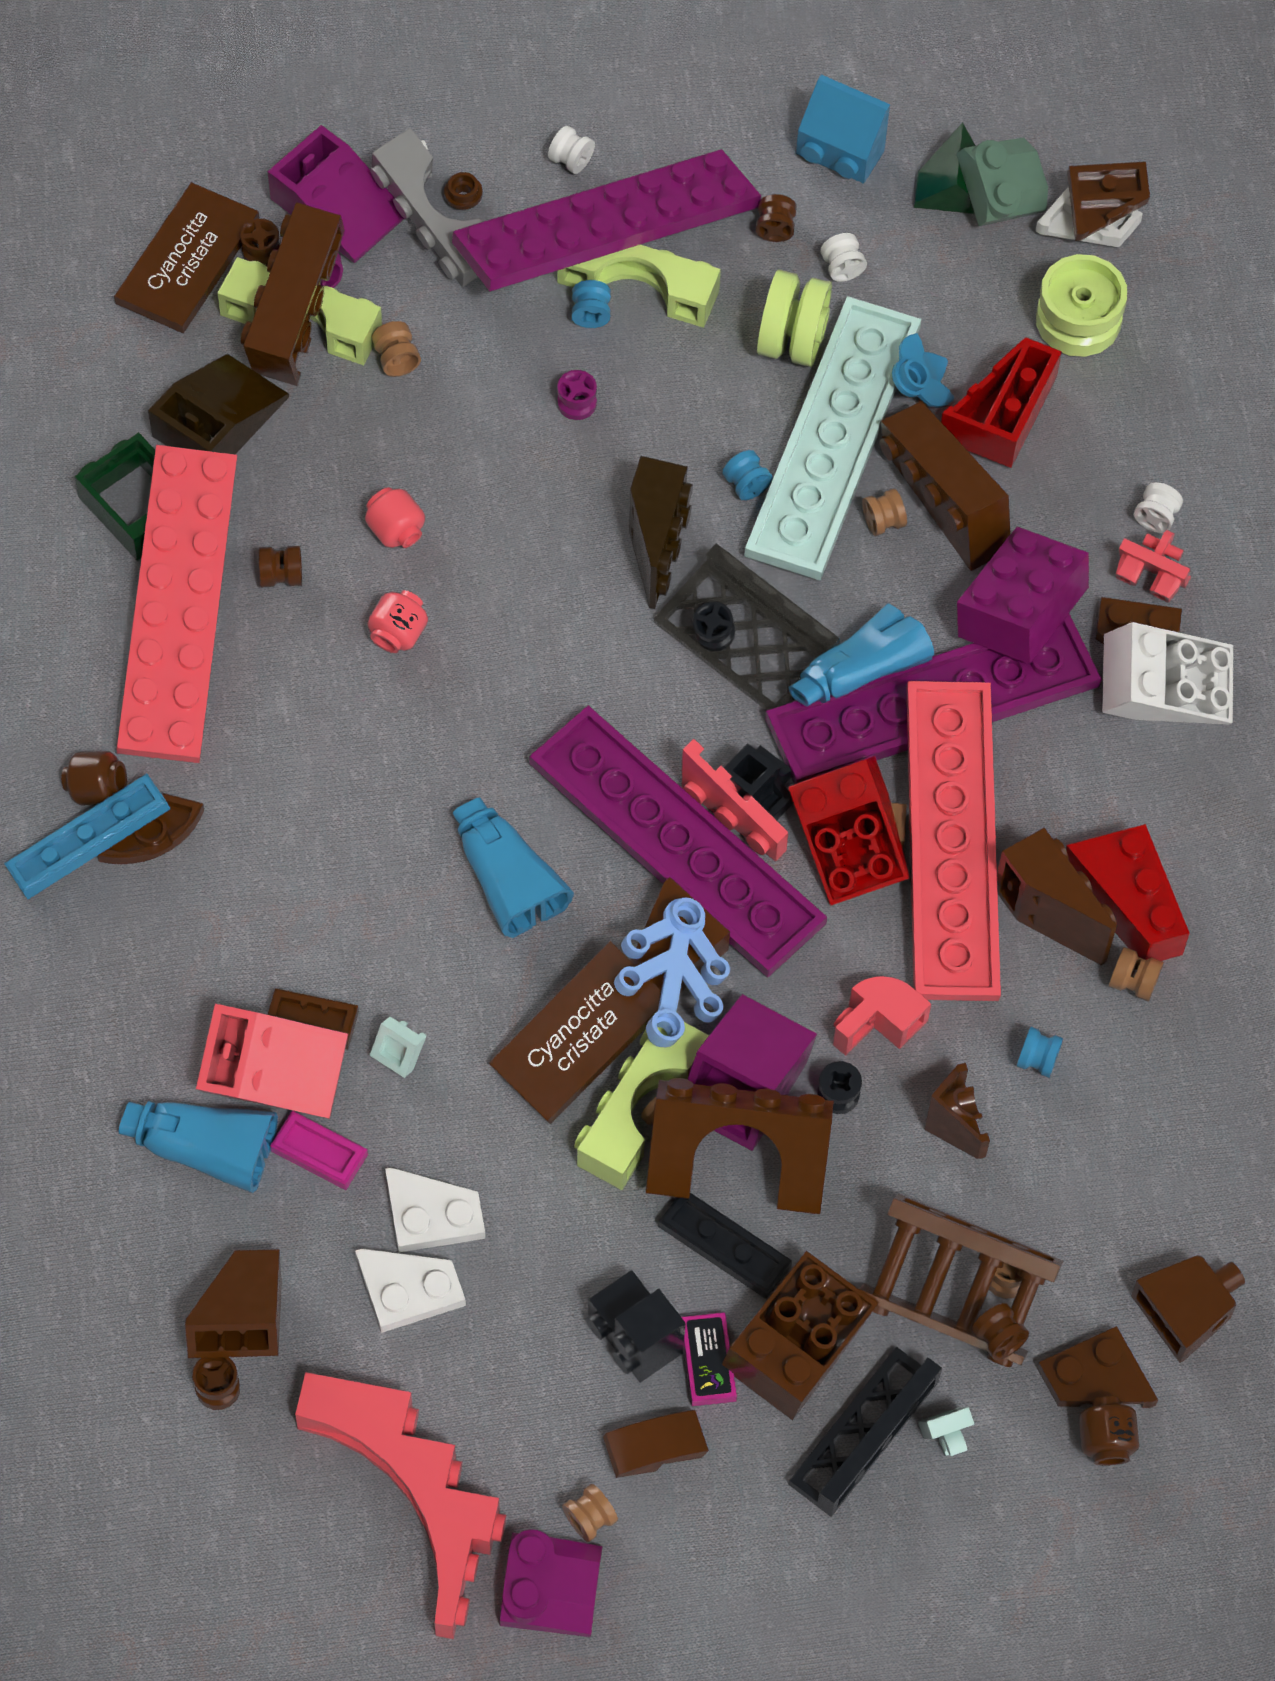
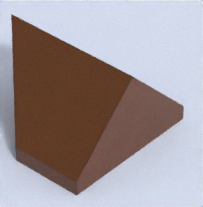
M962 1063L952 1070L931 1095L924 1130L976 1159H981L987 1155L990 1139L988 1133L980 1134L976 1120L982 1119L983 1116L982 1113H979L976 1106L974 1087L965 1086L968 1068L966 1063Z

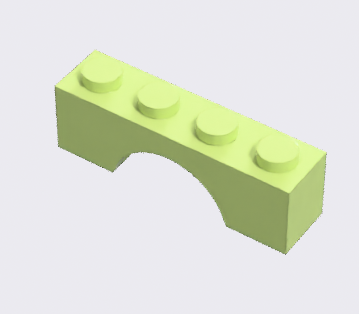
M637 245L557 270V283L573 288L575 284L586 280H597L605 284L623 279L642 281L654 287L661 294L666 304L667 317L704 328L719 294L721 269L703 261H693L676 256L667 250H657L644 245Z
M236 258L218 291L220 316L243 324L247 321H253L257 308H254L256 292L260 285H266L270 274L267 272V266L258 261ZM324 286V297L320 314L315 317L310 316V319L323 329L327 339L329 354L364 366L374 347L372 335L377 328L382 326L381 307L367 299H356L339 293L330 286Z
M684 1022L685 1030L683 1035L674 1045L664 1048L653 1045L649 1041L645 1029L640 1040V1045L643 1047L636 1058L629 1056L626 1059L618 1075V1079L621 1081L614 1092L608 1090L603 1095L596 1110V1113L599 1114L592 1127L585 1125L575 1141L574 1148L577 1149L578 1167L623 1190L644 1156L645 1139L637 1130L631 1116L635 1105L648 1092L658 1088L659 1080L668 1081L673 1078L688 1080L697 1050L708 1038V1034ZM657 1027L663 1035L667 1036L663 1028Z

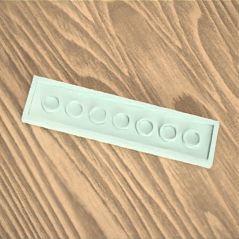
M847 296L746 544L744 557L821 581L881 429V421L885 419L897 388L892 378V369L899 361L900 343L909 335L918 334L921 326L920 318Z

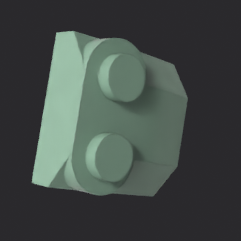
M1024 137L1003 141L985 140L977 146L963 148L956 153L978 226L1046 211L1048 197L1046 178L1037 150Z

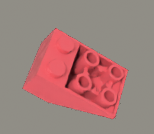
M215 1004L196 1089L210 1094L330 1119L349 1034L258 1012Z

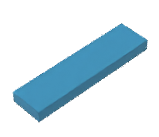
M146 773L4 864L28 900L170 810V807Z

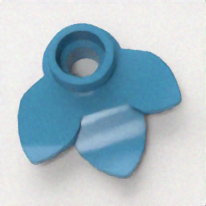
M912 334L904 338L899 346V361L892 369V378L897 389L905 396H918L924 403L934 408L947 406L954 400L950 390L941 383L948 364L947 358L934 353L924 352L923 344L918 334Z

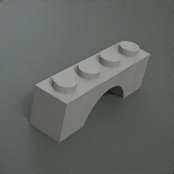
M409 128L372 152V169H370V172L379 187L382 189L387 187L395 197L393 203L404 219L410 217L417 226L416 233L422 244L427 249L433 248L441 258L439 264L447 277L451 280L456 278L460 285L464 287L478 278V276L452 244L453 231L481 223L482 221L479 218L473 220L448 218L440 214L429 203L424 191V185L432 173L433 157L413 130Z

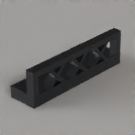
M896 1347L790 1478L788 1485L832 1517L938 1384L942 1367L928 1357L921 1365ZM898 1363L912 1373L913 1376L903 1389L890 1390L888 1374ZM882 1383L883 1391L874 1392ZM885 1400L886 1410L875 1423L863 1424L862 1406L869 1401ZM856 1415V1422H857V1424H856V1425H848V1424L850 1423V1421H851V1420L854 1418V1416ZM858 1433L859 1444L851 1454L845 1457H836L834 1441L839 1435ZM829 1449L830 1458L821 1459V1457ZM831 1467L832 1477L820 1493L803 1481L812 1469Z

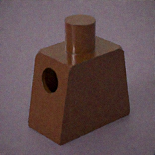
M1196 1255L1136 1280L1131 1297L1179 1363H1181L1232 1317L1236 1302L1230 1293L1243 1286L1245 1279L1240 1269L1233 1262H1229L1213 1271L1202 1256Z

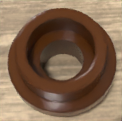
M467 172L454 174L444 187L445 200L456 209H471L480 203L483 196L481 183L474 175Z

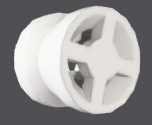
M564 126L552 140L548 151V158L555 163L562 162L566 164L568 171L578 174L589 162L595 148V142L589 137H579L575 129L570 126Z
M841 233L824 242L821 247L820 253L824 261L830 264L828 267L829 274L837 282L851 280L864 272L867 267L864 255L858 252L859 243L854 234Z
M1157 482L1150 483L1143 493L1144 501L1140 502L1135 509L1134 517L1144 528L1153 532L1163 533L1171 529L1174 522L1173 514L1180 510L1183 499L1180 493L1169 485Z

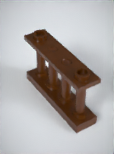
M898 1194L894 1197L887 1214L897 1218L895 1225L898 1226V1230L876 1286L874 1288L864 1283L859 1290L878 1303L873 1311L876 1314L888 1316L889 1311L988 1352L987 1342L978 1339L973 1333L972 1327L978 1319L997 1268H1003L1004 1263L1021 1269L1019 1276L1022 1277V1281L1011 1309L1014 1312L1013 1319L1015 1322L1024 1325L1038 1286L1044 1285L1046 1280L1054 1283L1064 1261ZM921 1229L938 1235L936 1242L939 1243V1247L916 1304H913L891 1294L914 1235L920 1234ZM965 1246L980 1252L978 1259L981 1262L958 1321H954L933 1312L956 1251H961L962 1247ZM1019 1348L1010 1356L1000 1360H994L988 1352L987 1358L1002 1366L1012 1367L1013 1362L1022 1365L1028 1351Z

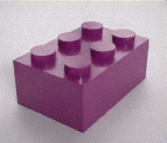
M1017 526L957 601L958 637L1030 664L1089 588V552Z

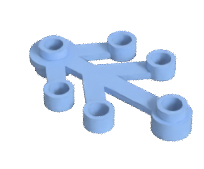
M679 898L671 901L664 910L663 920L643 930L635 929L630 931L621 943L622 951L627 957L639 959L648 951L651 944L672 935L668 951L636 967L628 966L623 968L614 980L615 988L620 994L632 996L642 987L643 983L665 972L658 1011L646 1025L649 1041L658 1047L666 1048L674 1045L684 1033V1021L676 1012L682 980L697 1001L694 1005V1013L699 1020L707 1023L713 1022L723 1011L722 1000L711 992L706 983L710 985L721 984L729 975L730 966L724 958L717 954L702 931L705 925V912L701 904L692 898ZM678 916L683 917L688 924L682 922ZM631 940L638 941L641 945V949L635 948L632 945ZM689 943L704 963L701 967V975L687 955ZM710 966L716 967L721 975L714 974ZM624 977L631 978L634 986L628 985L624 981ZM703 1003L710 1004L714 1012L707 1011ZM657 1027L663 1028L667 1036L663 1035Z

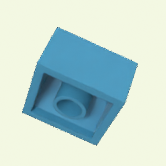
M821 74L798 129L796 154L811 163H818L834 170L842 177L852 178L864 184L885 151L890 104Z

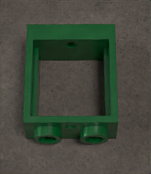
M139 432L128 440L118 442L108 454L96 462L87 463L74 476L80 500L137 561L142 558L147 513L128 526L99 494L139 466L152 477L155 449Z

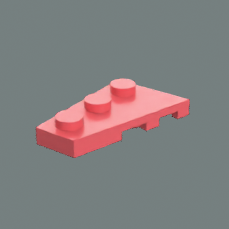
M693 739L683 749L681 787L699 804H703L714 813L715 818L729 830L735 829L743 835L748 845L760 855L767 854L774 861H777L787 851L788 831L752 796L744 795L741 797L737 793L734 783L730 780L732 776L722 766L714 770L700 756L704 748Z

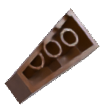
M298 202L295 203L292 214L287 213L280 229V236L283 239L279 250L273 249L268 260L267 272L270 273L265 286H259L255 295L254 308H257L253 321L245 323L241 334V344L244 346L251 369L258 374L298 386L301 372L296 369L299 352L308 353L312 340L310 338L312 326L311 322H309L310 316L315 317L319 315L323 304L324 286L320 285L321 280H330L345 232L341 215Z
M922 401L882 420V439H880L879 443L884 456L889 461L892 460L970 571L988 563L1011 534L1009 495Z

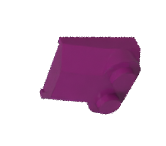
M525 1530L520 1533L512 1532L502 1596L500 1626L591 1637L603 1546L552 1538L539 1530Z

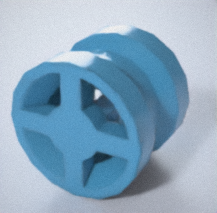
M586 280L575 284L572 288V300L575 303L572 307V320L575 324L585 328H597L606 325L610 321V307L607 305L611 297L609 286L597 280Z
M746 450L734 456L725 465L722 475L729 483L736 485V494L741 500L745 501L759 496L770 486L773 480L770 471L759 465L760 458L754 450Z
M1030 1027L1017 1067L1023 1069L1033 1067L1038 1069L1042 1076L1050 1078L1063 1038L1056 1035L1049 1038L1043 1036L1039 1029Z

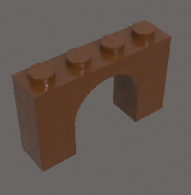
M673 1078L668 1081L659 1080L646 1193L689 1198L695 1152L702 1139L710 1132L723 1126L745 1125L767 1135L779 1151L782 1166L777 1209L820 1214L834 1101L825 1100L823 1097L815 1094H804L800 1097L781 1095L778 1091L772 1089H759L757 1091L739 1090L725 1083L706 1086L693 1084L691 1081L683 1078Z

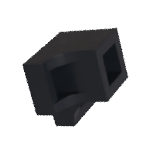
M747 743L724 767L732 776L730 780L734 783L737 793L741 797L744 795L752 796L776 820L794 804L790 791L784 785L792 777V769L761 745L754 749Z

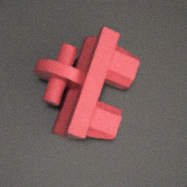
M1169 530L1164 532L1161 539L1148 533L1145 536L1142 544L1154 549L1155 552L1125 538L1119 547L1120 560L1116 571V578L1129 585L1136 586L1144 569L1154 573L1157 576L1149 590L1150 594L1169 603L1180 586L1186 588L1191 576H1189L1190 568L1165 557L1167 555L1179 561L1184 550L1171 545L1175 533Z

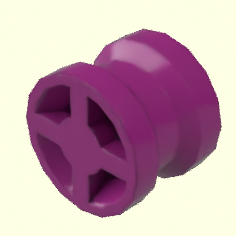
M571 370L564 373L557 384L559 411L563 416L572 420H583L590 417L595 412L597 406L596 380L591 374L582 370ZM583 395V398L577 400L575 399L576 397Z

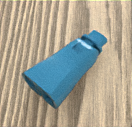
M888 603L850 638L815 658L809 667L800 674L801 680L789 686L790 694L795 700L806 707L816 701L826 703L830 700V695L840 698L873 680L932 660L934 656L933 644L921 622L911 616L905 618L898 608Z
M479 797L454 810L453 816L459 823L458 834L462 838L465 855L482 886L491 911L504 936L514 938L530 930L536 925V914L542 922L566 910L574 896L571 888L533 851L515 828L498 815L494 808H487Z
M148 1101L145 1106L128 1102L119 1125V1134L135 1138L136 1145L145 1146L149 1151L161 1158L183 1164L220 1181L254 1193L258 1189L264 1172V1158H268L271 1152L270 1145L276 1137L278 1115L276 1112L203 1107L174 1102L157 1103L155 1105L154 1102Z

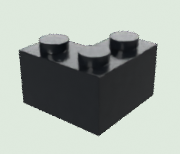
M632 1270L588 1299L589 1316L586 1320L589 1327L600 1340L606 1337L615 1349L612 1354L618 1366L625 1374L632 1372L640 1383L683 1354L685 1321L659 1288L650 1294Z

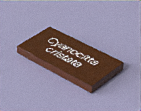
M191 182L114 295L115 304L184 334L241 248V229L250 220L260 219L259 211Z
M611 941L489 1062L549 1124L646 1029L648 1021L658 1011L661 989L651 980L643 983L642 987L632 996H624L616 990L614 985L615 977L623 968L628 966L636 967V965ZM624 977V981L628 985L634 986L631 978Z

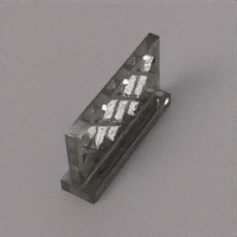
M716 543L707 552L706 562L653 618L654 623L766 711L792 703L795 699L789 691L791 679L801 680L800 674L805 669L790 671L789 652L807 651L814 658H817L827 650L841 644L840 638ZM710 576L721 585L722 597L698 599L697 587ZM726 590L732 593L733 596H726ZM693 593V599L686 600ZM707 602H720L726 606L745 603L752 610V620L734 622L736 631L753 629L754 647L730 649V646H728L726 650L707 651L699 645L697 639L694 641L688 636L695 635L693 626L676 627L668 619L679 609L694 608L695 613L697 608ZM757 614H759L764 619L757 620ZM719 627L718 629L714 630V633L718 632L720 629H723ZM776 627L782 632L783 644L759 647V628ZM787 637H789L795 643L788 644ZM784 653L785 671L761 673L760 655ZM755 656L756 674L738 675L732 670L731 658ZM726 658L727 666L719 659ZM786 680L787 692L776 704L763 694L762 682ZM757 682L758 690L749 683Z

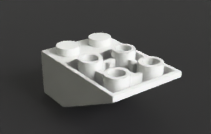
M1135 622L1104 634L1102 713L1134 720L1232 724L1233 645Z

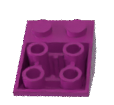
M322 125L267 171L270 199L289 214H292L295 203L298 202L341 215L345 232L339 252L353 263H356L404 220L393 203V199H395L386 188L382 189L372 177L370 169L348 144Z

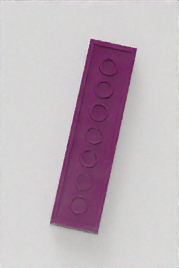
M720 149L453 231L452 244L489 291H493L758 208L761 194L726 153Z
M1068 614L1030 664L973 643L933 656L932 660L910 669L873 680L840 698L830 695V700L826 703L816 701L806 707L800 702L795 701L767 710L765 719L785 764L792 769L791 778L794 784L872 756H875L876 760H880L907 751L906 687L908 681L991 683L992 722L1098 688L1100 687L1101 677L1070 614Z
M589 705L529 756V764L662 884L671 877L730 931L729 944L767 978L826 925L827 916Z

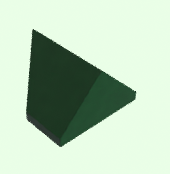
M963 122L918 171L914 208L975 214L956 155L963 148L976 146Z

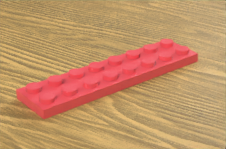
M156 445L117 742V754L200 763L237 455Z
M908 681L906 693L914 989L927 1000L999 1001L1001 985L991 683Z

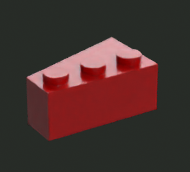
M1025 337L992 367V372L979 384H973L967 390V395L954 407L949 406L942 413L941 423L967 451L1012 468L1057 378L1062 351Z
M1146 824L1066 845L1069 862L1076 871H1082L1087 876L1092 886V893L1100 904L1104 903L1112 910L1117 922L1115 933L1129 949L1136 951L1138 957L1146 960L1155 958L1163 961L1183 955L1190 932Z

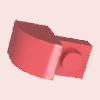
M884 976L865 979L851 989L849 1007L838 1016L834 1023L833 1045L846 1056L875 1028L900 1049L928 1022L931 1003L914 988L899 979Z

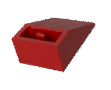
M875 756L788 787L830 906L910 878L890 797Z

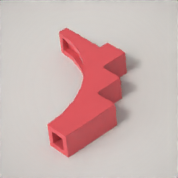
M305 1372L295 1413L297 1428L330 1438L363 1455L387 1474L411 1502L427 1532L437 1565L439 1589L435 1615V1633L439 1637L454 1639L456 1626H465L470 1599L463 1598L466 1581L474 1582L478 1569L479 1555L472 1554V1552L491 1555L493 1541L501 1542L503 1538L506 1515L500 1514L499 1498L449 1489L450 1487L458 1488L462 1461H456L455 1445L406 1436H414L419 1415V1409L412 1408L411 1392Z

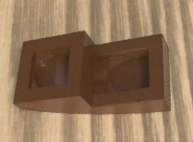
M695 1410L641 1421L607 1432L603 1436L616 1478L656 1472L662 1464L699 1459L709 1451Z

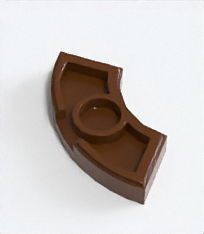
M163 793L162 796L167 801L170 810L97 856L98 861L108 864H134L154 859L171 851L182 843L195 829L204 812V804Z

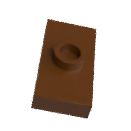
M275 988L267 1015L347 1033L349 1035L345 1049L348 1050L359 1008L358 1005Z

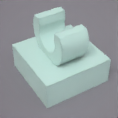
M389 1017L380 1025L370 1056L405 1078L414 1070L426 1039V1034L422 1032L418 1035L407 1027L408 1023L406 1021L398 1022L394 1018Z
M958 1407L918 1421L923 1439L939 1437L945 1456H953L967 1451L966 1442L960 1429L975 1425L969 1407Z

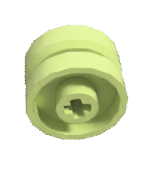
M1076 254L1061 258L1050 266L1042 279L1036 312V326L1042 339L1052 348L1060 350L1068 356L1087 357L1101 353L1111 346L1120 332L1127 302V284L1122 273L1109 261L1094 255Z
M777 270L769 289L762 316L757 353L758 355L778 359L784 353L789 337H791L789 354L792 363L812 367L828 323L832 282L811 278L806 283L801 298L798 300L800 291L798 275Z

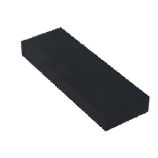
M690 1193L689 1198L677 1197L659 1221V1228L765 1299L769 1297L792 1265L791 1259L692 1193Z

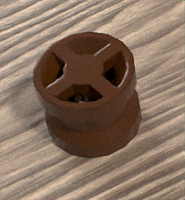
M780 194L763 197L759 201L758 213L760 215L756 226L758 236L770 242H784L791 239L795 228L793 222L797 207L795 201L790 197Z
M257 218L247 222L241 229L240 239L244 260L258 261L267 266L272 250H279L280 247L277 226L272 221Z
M1006 1303L998 1304L987 1310L976 1320L972 1327L976 1337L987 1342V1350L994 1360L1010 1356L1029 1337V1331L1023 1324L1015 1322L1013 1319L1014 1312Z

